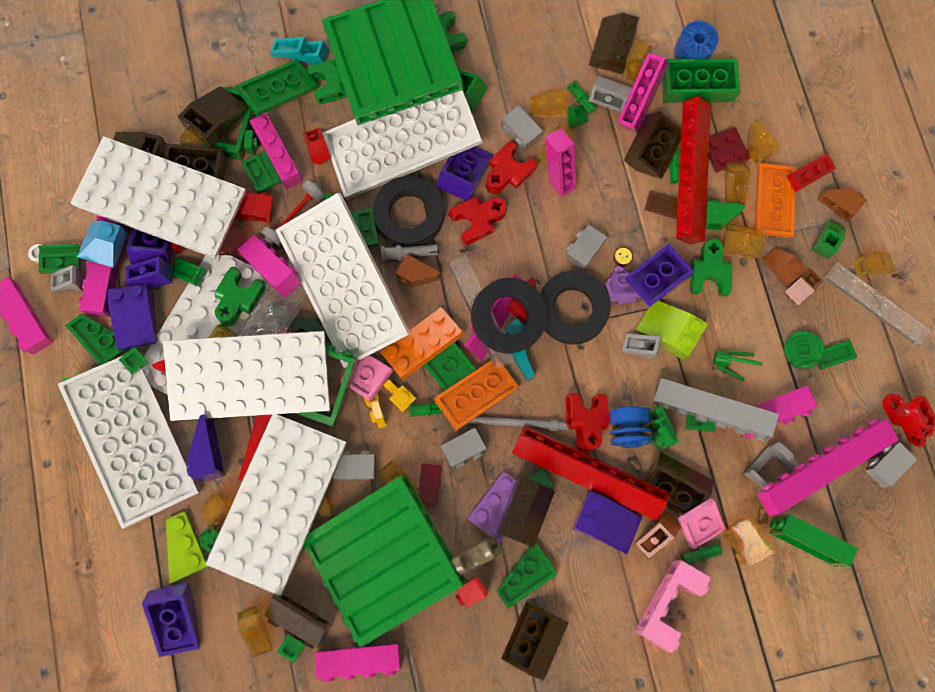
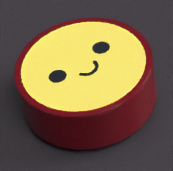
M626 247L618 248L613 256L615 264L620 267L628 266L633 259L631 250Z

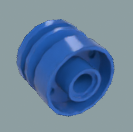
M693 21L687 24L675 44L674 57L676 59H710L719 42L718 33L715 28L704 21Z
M624 406L609 411L610 425L619 426V429L610 432L611 436H619L618 438L611 439V445L635 448L653 443L652 437L643 436L652 433V429L643 428V425L651 423L650 408Z

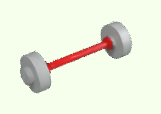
M307 180L302 185L303 190L306 192V197L278 228L290 222L309 199H314L319 203L324 199L325 195L322 192V188L317 183ZM265 226L260 232L265 237L264 240L269 246L272 247L274 245L280 248L282 243L276 229L271 230Z

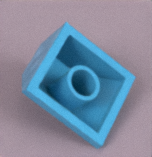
M105 221L91 222L77 257L115 268L128 233L116 224Z

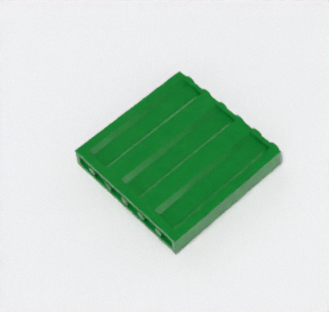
M379 0L321 20L357 126L463 90L462 79L433 0Z
M407 475L399 476L310 532L303 545L304 550L310 554L313 560L314 568L319 571L323 578V585L330 591L334 605L339 608L343 622L350 628L352 638L359 647L376 639L468 583L465 576H459L452 562L453 555Z

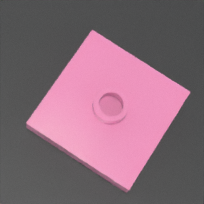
M369 355L357 362L349 388L372 402L393 370Z
M712 498L678 518L688 545L692 550L726 530L716 502Z

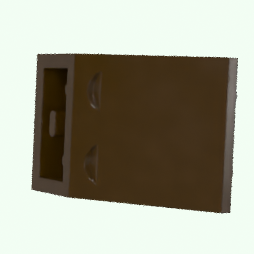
M219 86L191 102L179 114L178 118L183 127L212 148L248 110V107Z
M116 132L113 140L164 158L167 143L161 136L146 132Z

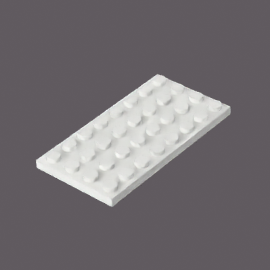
M463 90L357 126L354 119L322 133L346 200L483 143Z
M103 136L71 204L216 259L245 196L246 189Z
M341 193L335 194L276 229L281 243L294 269L298 272V277L332 345L336 347V351L343 352V350L352 352L354 357L359 358V361L411 334ZM340 360L344 368L348 366V362Z
M221 250L216 259L205 255L199 266L207 271L199 285L196 287L188 283L157 334V343L151 344L144 356L149 362L143 367L150 386L167 395L166 374L157 371L152 366L153 363L165 359L163 341L246 336L273 290V287L252 266ZM234 266L240 270L242 276L238 284L239 288H248L256 279H260L266 282V291L250 315L242 312L237 322L227 327L223 326L215 316V308L221 301L215 298V292L229 268Z
M324 331L163 341L170 420L199 419L201 414H205L207 418L330 410Z
M119 357L58 383V386L121 528L124 529L199 494L194 480L187 474L185 460L143 368L135 375H132L119 361L121 358Z
M272 414L206 565L282 596L347 442L280 415Z

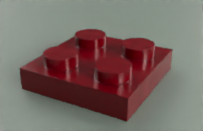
M736 127L710 136L709 160L715 173L750 160V156Z

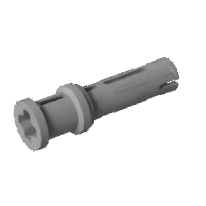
M437 243L401 247L399 244L394 247L381 246L382 263L386 260L401 261L405 258L406 254L411 257L438 256Z

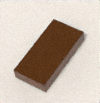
M649 192L644 211L677 219L678 199Z

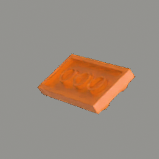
M759 163L757 166L755 235L792 238L794 236L795 192L786 176L796 171V167Z
M440 307L410 329L411 334L390 344L380 353L403 381L464 336V333Z
M495 357L436 396L434 401L455 431H458L518 390L519 386L498 357Z

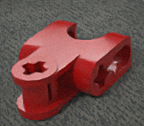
M510 140L489 162V166L493 170L488 173L485 188L487 192L497 195L509 184L517 189L534 173L538 163L533 158H530L525 163L515 162L512 156L516 153L517 144Z
M475 197L451 208L448 215L455 222L462 219L471 222L472 226L461 235L462 243L470 245L495 232L496 229L493 224L504 219L506 204L501 198H492L482 203L479 197Z
M569 393L565 398L566 424L569 430H576L577 447L583 452L599 448L602 444L601 430H607L609 427L607 396L605 394L595 395L592 398V405L589 410L582 405L579 394Z
M888 393L884 397L882 406L890 422L895 426L902 427L907 440L912 445L917 447L925 446L927 443L926 438L931 437L935 433V413L927 398L915 395L908 404L899 394Z

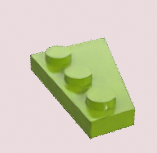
M184 511L167 519L169 584H173L209 566L206 565L207 560L188 513Z

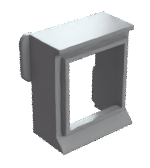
M780 442L768 445L743 473L761 489L767 482L757 473L772 455L791 473L793 472L792 468L798 465L793 460V453Z

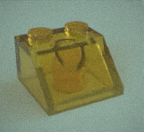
M752 517L740 518L721 532L724 536L723 541L728 547L733 548L736 552V559L742 565L751 566L776 552V549Z

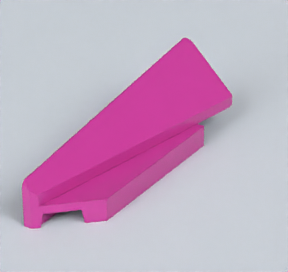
M516 274L512 276V278L521 279ZM511 297L498 298L491 308L493 324L499 331L510 314L505 308L513 299ZM475 332L465 343V349L480 360L485 358L490 349L479 340Z

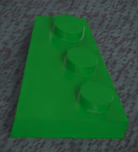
M80 314L65 325L99 365L117 359L129 350H118L114 332L83 314Z
M535 543L534 548L530 547L496 592L506 608L510 609L556 577L558 573L538 544Z

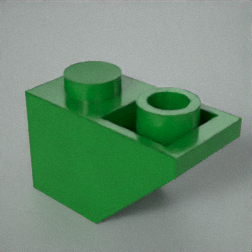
M718 200L708 201L706 207V229L721 231L744 211L745 205H740L737 202L721 203Z
M829 219L814 244L812 251L828 260L837 252L844 240L846 228Z

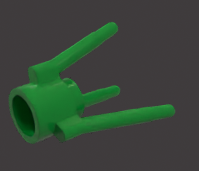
M716 350L713 365H717V370L724 371L741 381L745 379L725 368V366L729 367L731 361L760 366L763 363L732 357L754 356V353Z

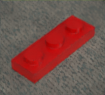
M826 153L786 177L794 192H797L834 171L836 167L829 154Z

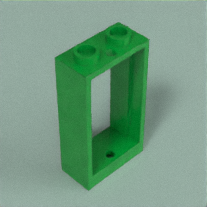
M222 87L237 100L244 101L235 88ZM248 105L236 145L217 142L212 147L223 149L227 158L243 161L245 154V130L252 129L250 120L255 118V113Z
M325 344L326 355L348 362L333 412L330 414L325 411L299 412L296 414L333 427L338 423L359 358L354 357L352 352L346 350L339 352L335 350V346Z
M791 514L774 517L769 526L771 528L770 535L834 567H851L858 551L857 547Z

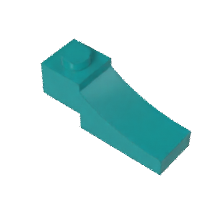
M305 37L280 38L274 40L270 54L273 58L297 59L309 65H314L327 61L330 49L324 41L308 42Z
M516 319L504 327V332L509 335L518 334L523 330L525 324L523 322L520 323ZM526 350L511 353L510 356L525 380L529 382L534 379L535 374L529 364Z

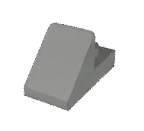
M71 265L51 273L50 292L59 293L67 289L81 292L83 279L81 271L76 266Z
M626 333L622 352L640 355L647 360H652L658 356L662 338Z

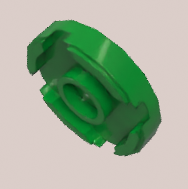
M799 331L792 334L784 347V355L788 363L799 369H810L817 366L825 352L822 340L817 335L808 331Z

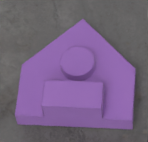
M618 265L604 286L608 292L610 302L616 301L617 305L635 302L636 298L640 296L625 280V277L630 273L624 271V268Z

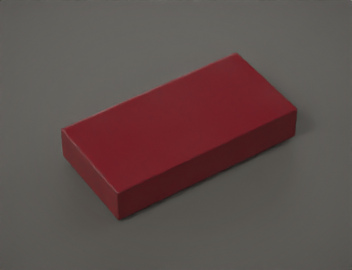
M422 463L418 496L423 504L437 505L441 465Z

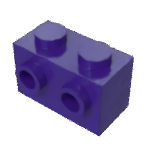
M161 257L126 266L125 283L129 286L147 283L150 289L171 284L172 266Z

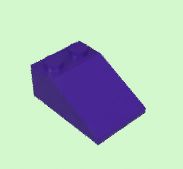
M474 146L450 156L440 171L436 187L465 201L470 200L493 154Z
M133 229L126 248L130 264L161 257L170 265L174 251L171 248L172 242L137 229Z
M668 243L626 276L625 280L648 307H651L688 280L694 271Z
M141 283L109 289L108 307L117 349L124 350L156 344L154 293L148 284Z
M205 414L199 415L187 459L188 465H186L188 476L200 482L225 476L214 420L207 418Z
M590 491L585 497L572 529L624 554H628L642 517Z
M183 583L148 591L142 601V606L159 657L199 649L200 642L194 600L189 584Z

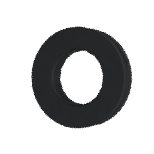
M403 176L389 181L379 190L373 204V215L379 233L389 243L395 246L399 244L401 247L425 245L432 241L442 228L444 204L439 191L430 182L415 176ZM411 196L421 199L428 209V215L421 225L414 228H402L392 221L390 210L398 199Z
M581 271L559 273L547 281L540 292L547 311V322L544 331L556 341L571 345L588 342L602 331L608 321L611 310L608 292L598 279L588 273ZM575 290L582 292L589 298L592 303V315L587 322L572 326L565 324L558 318L555 313L554 303L561 293Z
M501 278L493 281L478 293L471 309V322L475 334L485 346L499 353L511 354L520 352L539 340L546 327L547 311L543 298L531 284L517 278ZM498 298H514L524 307L526 324L520 333L515 335L504 334L493 324L491 308Z

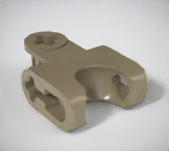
M491 537L452 559V562L459 576H462L498 557L502 550L498 541Z

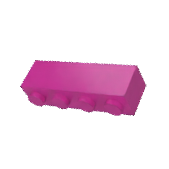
M648 52L617 121L621 127L636 133L638 132L669 66L665 58Z
M267 113L250 120L285 189L287 190L301 183L302 179Z
M560 128L545 138L549 184L560 197H563L576 189L574 142Z
M253 235L237 251L285 298L301 284L297 278L298 272L292 266L288 268L289 264L283 257L278 258L279 254L272 247L268 249L270 246L263 238L259 240Z
M10 277L0 281V316L9 323L8 329L13 336H17L19 340L18 346L21 350L34 355L52 344L53 340L18 283Z
M807 385L754 407L779 414L777 423L783 421L785 425L795 421L794 416L800 414L802 418L812 414V409L818 406ZM746 433V435L740 434L741 438L748 436L749 439L754 437V435Z
M399 643L315 652L316 679L322 678V682L334 681V677L343 676V680L355 679V675L363 674V678L375 677L378 672H384L385 676L395 675L396 671L401 669Z

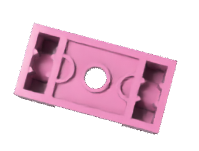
M682 560L672 561L635 632L666 651L672 653L673 649L677 650L681 643V633L661 622L660 618L666 616L669 610L667 606L669 601L673 600L678 594L679 589L677 587L690 595L702 596V594L705 595L708 592L711 578Z

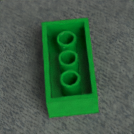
M666 59L669 66L661 81L663 103H683V101L697 96L707 102H735L740 93L738 59Z

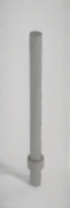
M478 416L469 422L472 424L524 427L525 425L530 428L549 429V431L569 430L566 422H558V420L550 419V421Z

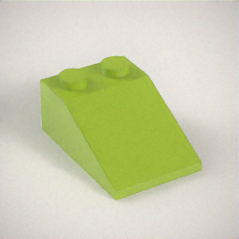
M658 301L648 308L635 331L641 335L661 337L660 346L685 360L691 354L708 324L688 312Z

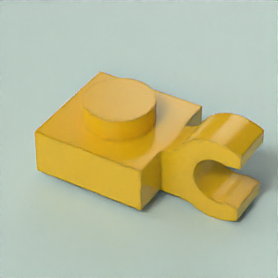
M389 379L383 384L392 394L389 400L402 413L416 400L403 385L398 389Z
M378 394L372 402L364 398L366 406L373 410L369 412L372 422H376L379 429L386 427Z

